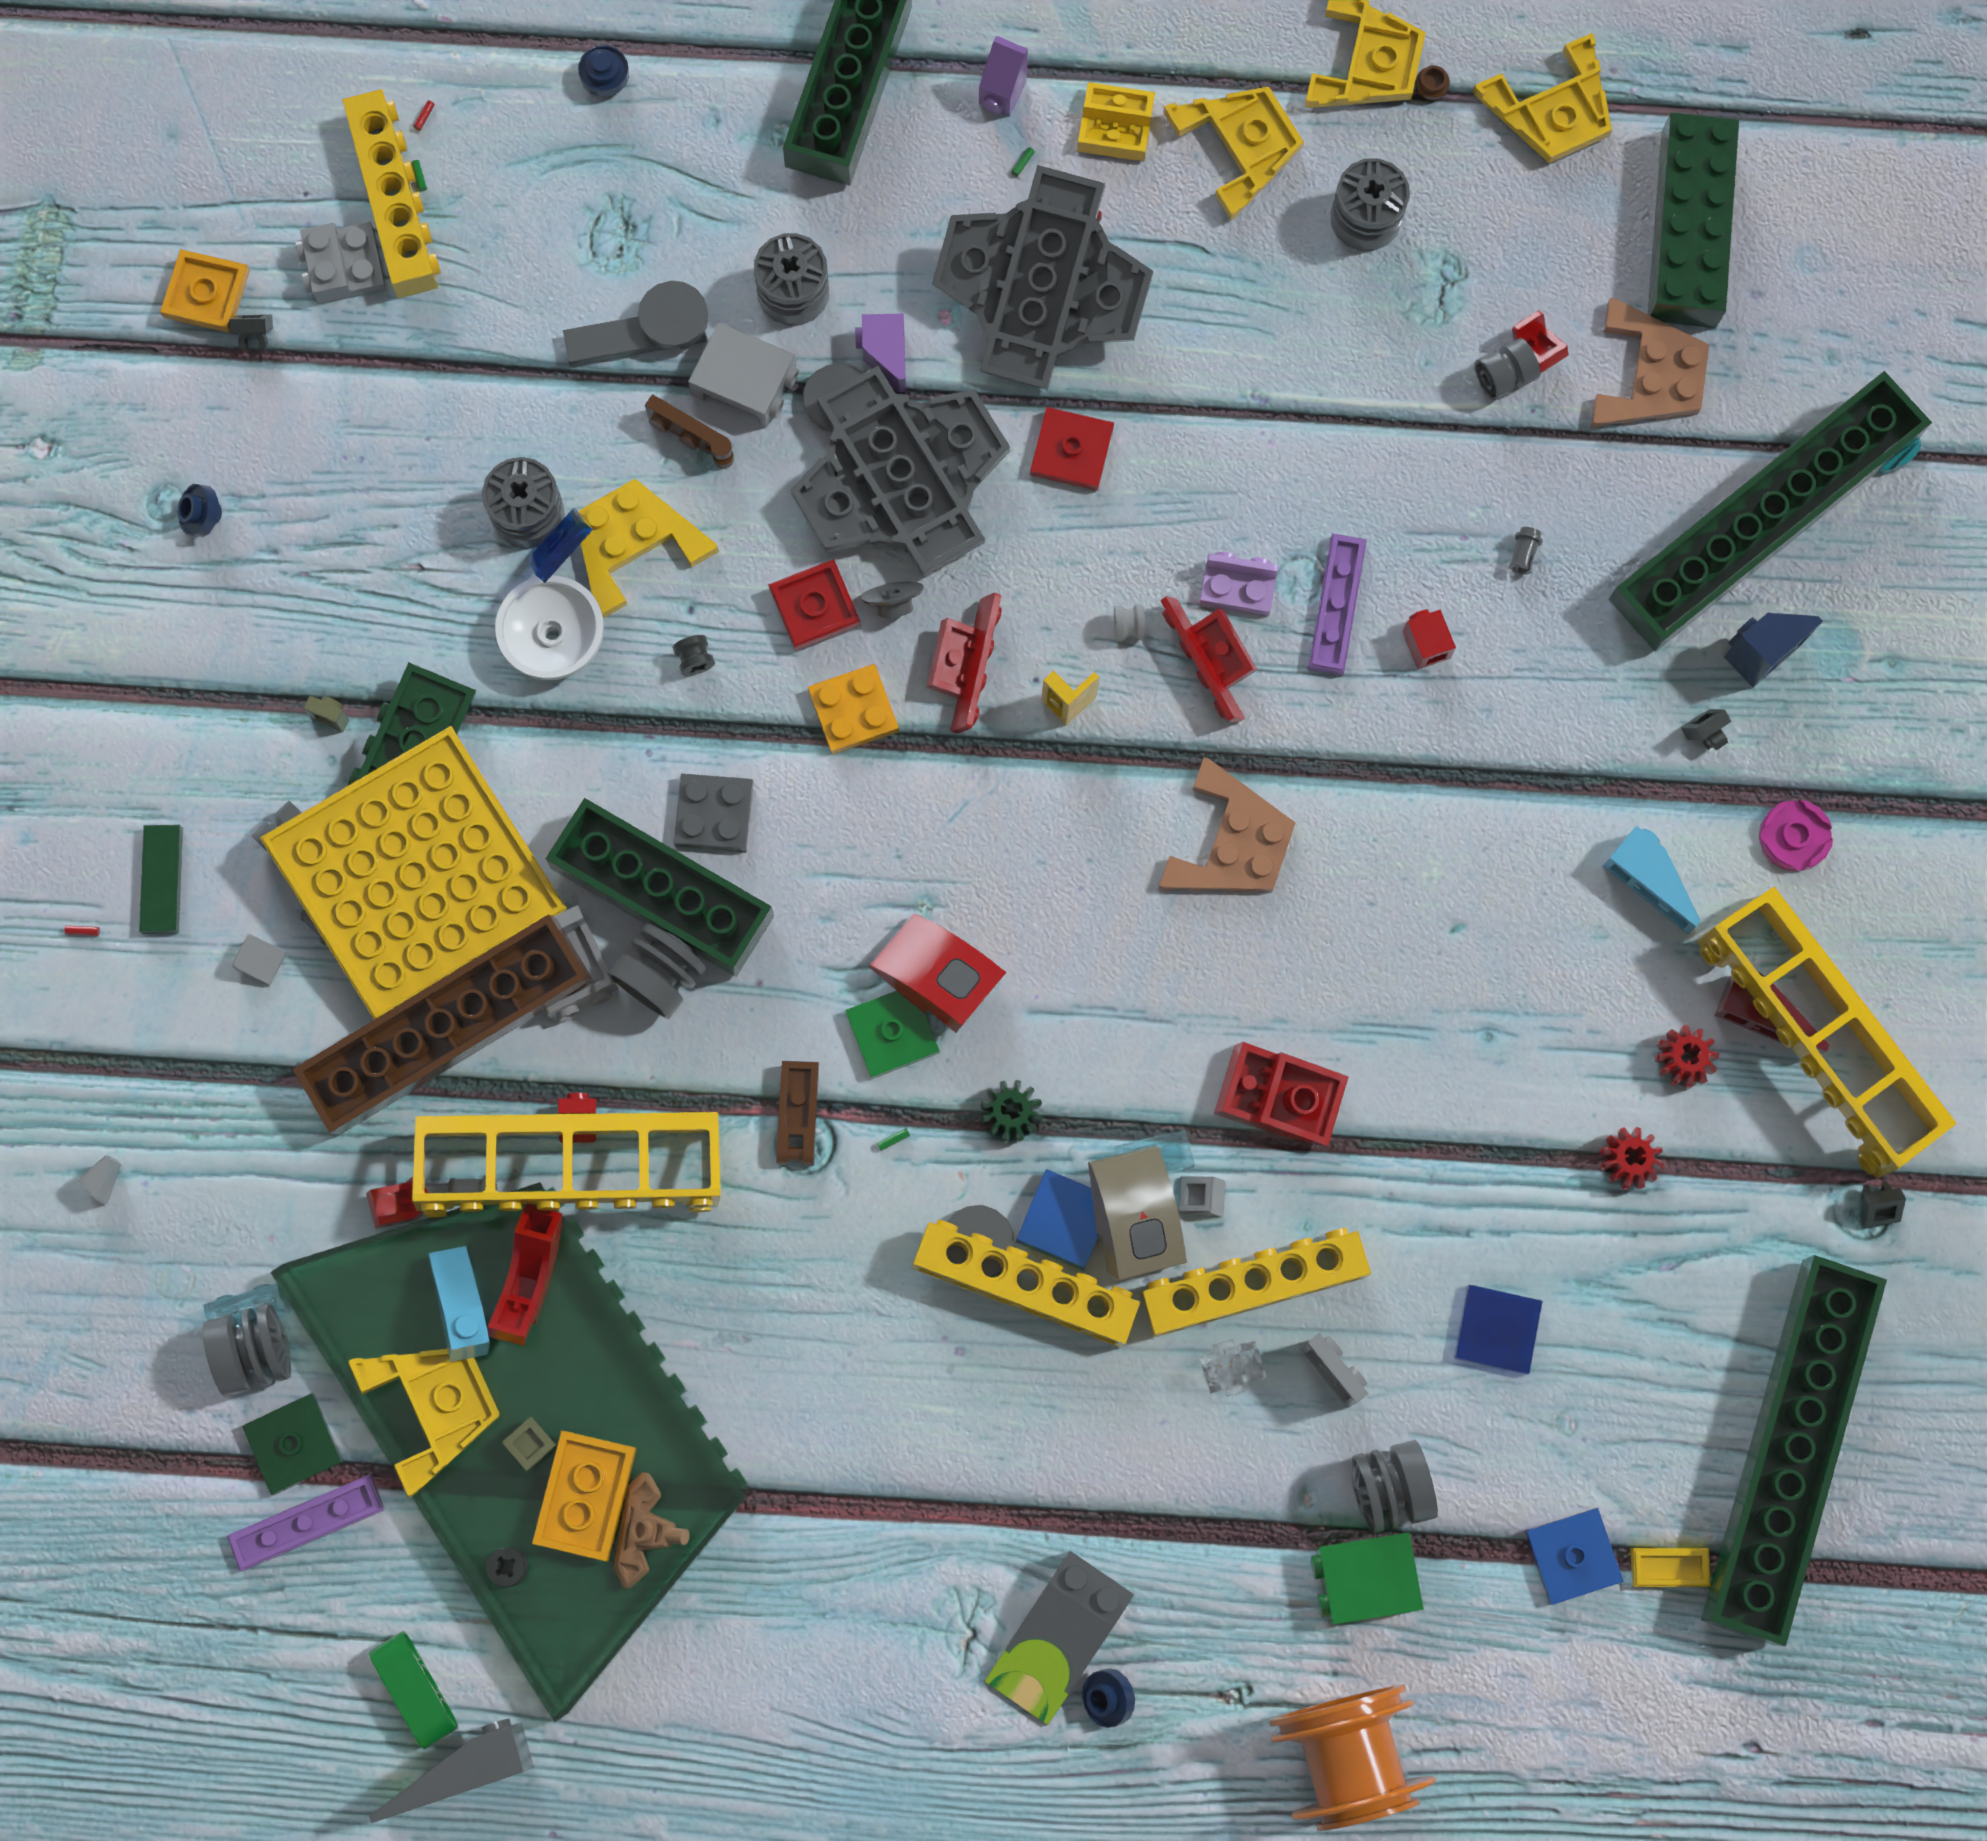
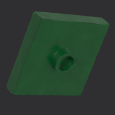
M314 1393L306 1395L242 1426L272 1496L344 1463Z

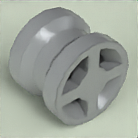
M1135 604L1133 608L1128 609L1121 605L1114 606L1116 641H1124L1127 637H1135L1137 640L1145 639L1146 627L1143 604Z

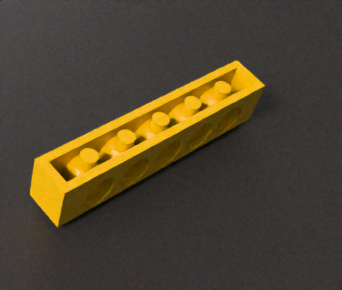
M383 89L344 98L342 101L395 293L399 299L437 289L438 284L435 275L441 274L436 254L429 255L427 244L433 243L427 222L422 224L420 222L419 213H423L424 208L419 192L413 193L410 183L416 182L411 162H404L402 152H406L408 149L402 130L397 132L395 130L393 122L399 121V116L394 100L387 102ZM376 129H384L379 134H371ZM385 159H392V161L386 165H379V163ZM392 190H400V192L394 196L387 195ZM401 220L409 221L402 227L395 226ZM409 251H417L413 257H403Z
M937 1220L936 1224L931 1222L927 1224L911 1269L1121 1348L1126 1344L1140 1305V1301L1132 1299V1292L1117 1286H1112L1111 1290L1097 1285L1098 1280L1083 1273H1077L1076 1277L1063 1273V1266L1043 1259L1041 1264L1027 1259V1252L1015 1247L1007 1246L1006 1251L992 1246V1239L981 1234L972 1233L971 1237L958 1233L956 1225L943 1220ZM951 1246L961 1247L966 1253V1261L962 1264H953L948 1260L946 1250ZM993 1259L997 1261L1001 1267V1274L995 1278L986 1276L981 1267L984 1260ZM1027 1272L1033 1275L1036 1281L1034 1290L1025 1291L1018 1286L1017 1276L1019 1273ZM1058 1285L1066 1287L1071 1294L1070 1302L1068 1304L1057 1303L1052 1296L1053 1287ZM1090 1299H1099L1104 1303L1106 1308L1104 1317L1096 1318L1089 1313L1087 1304Z
M1347 1227L1325 1233L1327 1239L1316 1243L1312 1242L1311 1237L1290 1243L1291 1250L1277 1253L1276 1248L1273 1247L1254 1253L1255 1260L1241 1263L1240 1257L1218 1263L1220 1270L1205 1273V1269L1202 1267L1183 1273L1184 1280L1170 1283L1167 1277L1147 1283L1148 1290L1142 1291L1141 1299L1153 1338L1367 1278L1371 1275V1270L1359 1231L1348 1233ZM1326 1251L1333 1255L1335 1267L1332 1270H1324L1319 1267L1316 1261L1319 1252ZM1286 1261L1294 1262L1300 1271L1299 1278L1296 1280L1284 1278L1280 1270L1281 1264ZM1250 1271L1260 1273L1264 1279L1263 1288L1257 1291L1248 1288L1245 1284L1246 1273ZM1215 1281L1224 1283L1228 1288L1227 1299L1222 1301L1213 1299L1209 1294L1210 1283ZM1179 1291L1187 1292L1193 1300L1192 1308L1187 1311L1177 1309L1173 1304V1295Z

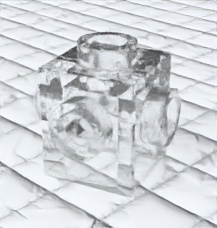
M1233 1339L1212 1345L1213 1353L1199 1357L1210 1394L1225 1391L1227 1397L1249 1391L1248 1383L1267 1377L1256 1341L1235 1345Z

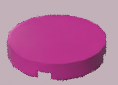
M1803 800L1784 801L1772 808L1760 824L1759 841L1763 853L1771 863L1783 870L1800 872L1812 869L1826 858L1833 844L1832 826L1829 818L1821 808Z

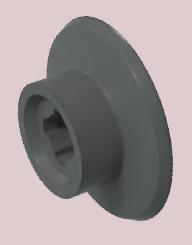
M910 581L884 584L867 590L861 595V599L866 604L877 605L878 616L881 618L900 617L913 611L912 598L920 595L924 586L921 583Z

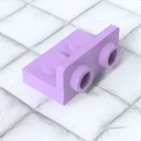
M1224 551L1208 554L1199 605L1269 616L1279 566L1271 564L1270 560L1260 557L1246 560L1236 558V555Z

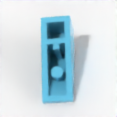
M1636 825L1605 862L1603 867L1685 933L1689 934L1698 926L1701 920L1666 848L1659 844L1660 839L1652 831L1641 829Z
M466 1246L428 1253L450 1362L488 1355L490 1341Z

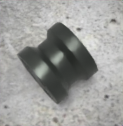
M705 635L689 636L673 645L672 648L675 656L680 657L681 660L679 668L682 675H697L711 669L715 665L713 655L707 652L708 641Z
M500 1548L489 1557L486 1571L489 1579L494 1584L502 1587H514L522 1583L529 1571V1562L526 1556L517 1549Z

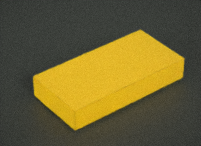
M1630 1548L1632 1587H1711L1709 1548Z

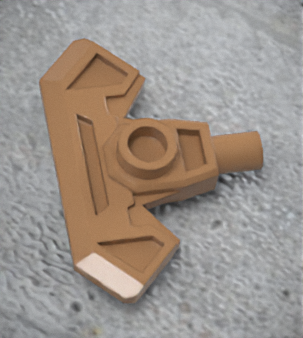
M642 1472L627 1486L613 1566V1570L623 1588L633 1587L649 1572L643 1551L670 1548L673 1543L685 1545L690 1537L687 1529L675 1528V1523L650 1512L661 1498V1492L652 1476L646 1472Z

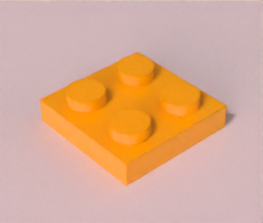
M180 249L160 310L161 315L166 319L231 333L229 319L237 314L250 273L248 265Z
M875 663L808 686V691L831 755L899 732L897 721Z

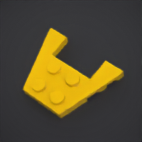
M1328 0L1325 17L1359 24L1347 80L1312 73L1304 107L1317 108L1411 100L1426 32L1390 12L1384 14L1370 6V1Z
M1593 33L1565 44L1562 51L1577 77L1521 102H1518L1502 73L1476 84L1473 89L1474 95L1548 163L1610 136L1612 131L1605 90H1602L1601 69L1599 60L1596 58L1594 48L1596 42Z
M1270 87L1229 93L1224 98L1213 100L1200 98L1194 99L1193 103L1177 106V103H1172L1164 106L1163 113L1178 137L1210 122L1242 172V176L1217 188L1215 192L1217 200L1230 220L1236 218L1303 148V139Z
M637 479L629 481L574 513L591 593L598 602L603 619L627 605L626 599L610 575L612 572L672 538L691 567L719 552L718 546L714 541Z
M439 1349L420 1351V1353L383 1355L379 1358H355L348 1361V1366L361 1395L399 1379L427 1439L430 1449L394 1465L407 1498L413 1497L500 1416L474 1357L450 1362L448 1350Z

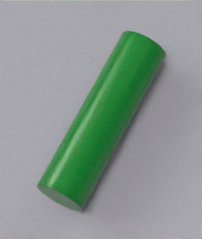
M1028 147L1011 171L1013 175L1018 177L1035 153L1032 148Z
M413 160L411 165L420 192L426 191L427 186L420 161Z
M907 1128L878 1142L877 1145L880 1151H883L910 1137Z

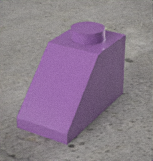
M999 36L995 37L979 85V104L983 105L989 112L994 114L1002 113L1007 116L1011 115L1026 84L1028 48Z
M904 313L862 314V327H855L856 349H863V361L871 368L879 366L889 384L897 392L906 393Z

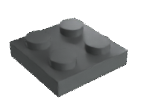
M681 773L674 834L675 847L747 852L753 779Z

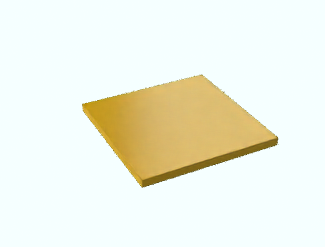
M452 726L260 837L263 845L374 1020L546 915L556 916L567 910Z

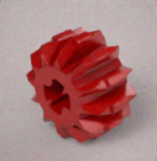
M1684 1025L1680 1028L1679 1033L1673 1029L1669 1030L1666 1033L1667 1040H1660L1657 1043V1047L1663 1053L1657 1054L1654 1057V1061L1665 1063V1067L1659 1071V1075L1665 1076L1670 1072L1672 1074L1670 1079L1671 1085L1676 1086L1682 1079L1685 1088L1690 1089L1694 1086L1695 1081L1703 1085L1708 1081L1706 1074L1712 1075L1717 1071V1067L1710 1061L1718 1059L1720 1053L1709 1051L1708 1048L1715 1041L1713 1038H1709L1704 1042L1701 1039L1704 1032L1703 1029L1698 1028L1691 1034L1689 1026ZM1689 1052L1693 1058L1685 1063L1681 1056Z
M1625 1127L1618 1130V1138L1609 1135L1605 1139L1609 1147L1602 1148L1599 1152V1155L1609 1159V1161L1600 1165V1169L1602 1171L1611 1169L1614 1172L1608 1178L1610 1183L1621 1178V1188L1623 1190L1629 1189L1632 1182L1638 1190L1645 1187V1180L1651 1183L1658 1178L1654 1170H1659L1664 1165L1661 1160L1654 1158V1156L1663 1152V1148H1651L1649 1144L1654 1141V1135L1650 1134L1641 1139L1642 1130L1639 1127L1634 1128L1631 1135ZM1633 1152L1637 1156L1634 1162L1638 1163L1629 1165L1625 1159L1629 1157L1627 1154Z

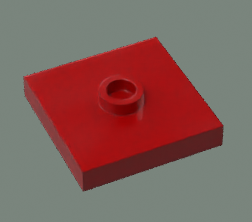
M1046 407L1030 475L1098 491L1115 422Z
M834 559L768 584L770 593L795 651L861 626L859 616Z

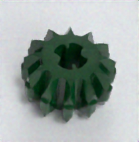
M1015 1080L1013 1090H1008L1007 1083L1001 1081L999 1084L1001 1094L990 1088L987 1091V1095L993 1102H981V1109L991 1112L982 1116L981 1122L982 1124L995 1122L989 1130V1135L993 1137L1000 1130H1003V1143H1008L1010 1133L1013 1132L1015 1133L1016 1140L1023 1142L1022 1129L1034 1135L1036 1128L1030 1121H1042L1043 1115L1032 1111L1041 1107L1042 1101L1041 1099L1028 1101L1034 1093V1088L1030 1086L1023 1093L1019 1092L1021 1088V1081ZM1007 1104H1012L1014 1109H1021L1022 1112L1018 1111L1016 1119L1011 1120L1009 1114L1003 1115L1001 1111H1006Z

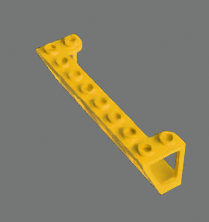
M1775 886L1714 926L1697 942L1701 947L1699 952L1707 964L1710 966L1716 965L1720 968H1724L1727 965L1730 966L1732 969L1731 976L1741 988H1746L1755 999L1753 1003L1757 1011L1764 1018L1769 1017L1777 1028L1776 1034L1779 1040L1787 1048H1792L1800 1058L1799 1064L1804 1073L1810 1078L1817 1080L1823 1088L1822 1095L1831 1107L1839 1109L1846 1119L1845 1125L1849 1132L1855 1138H1861L1864 1142L1858 1148L1860 1155L1857 1159L1861 1167L1868 1174H1873L1878 1179L1901 1168L1957 1124ZM1757 909L1762 912L1795 955L1766 977H1762L1727 931L1734 924ZM1799 964L1805 968L1841 1015L1812 1037H1808L1770 988L1772 983ZM1846 1023L1886 1074L1884 1078L1857 1098L1851 1095L1816 1048L1818 1043ZM1892 1083L1930 1131L1899 1154L1893 1150L1863 1110L1864 1104Z
M718 1112L415 1117L412 1201L417 1211L424 1212V1217L447 1216V1210L454 1209V1206L460 1205V1211L478 1212L483 1211V1205H499L500 1211L522 1210V1204H537L538 1210H559L560 1204L575 1203V1209L579 1210L598 1209V1203H614L615 1209L637 1208V1202H652V1208L675 1207V1202H681L682 1205L689 1206V1212L702 1213L710 1212L712 1206H718L721 1197ZM709 1133L710 1188L651 1189L649 1187L648 1134ZM573 1134H638L639 1188L637 1190L575 1191L572 1187ZM563 1135L562 1190L536 1192L496 1191L497 1136ZM487 1136L485 1191L476 1193H425V1137Z

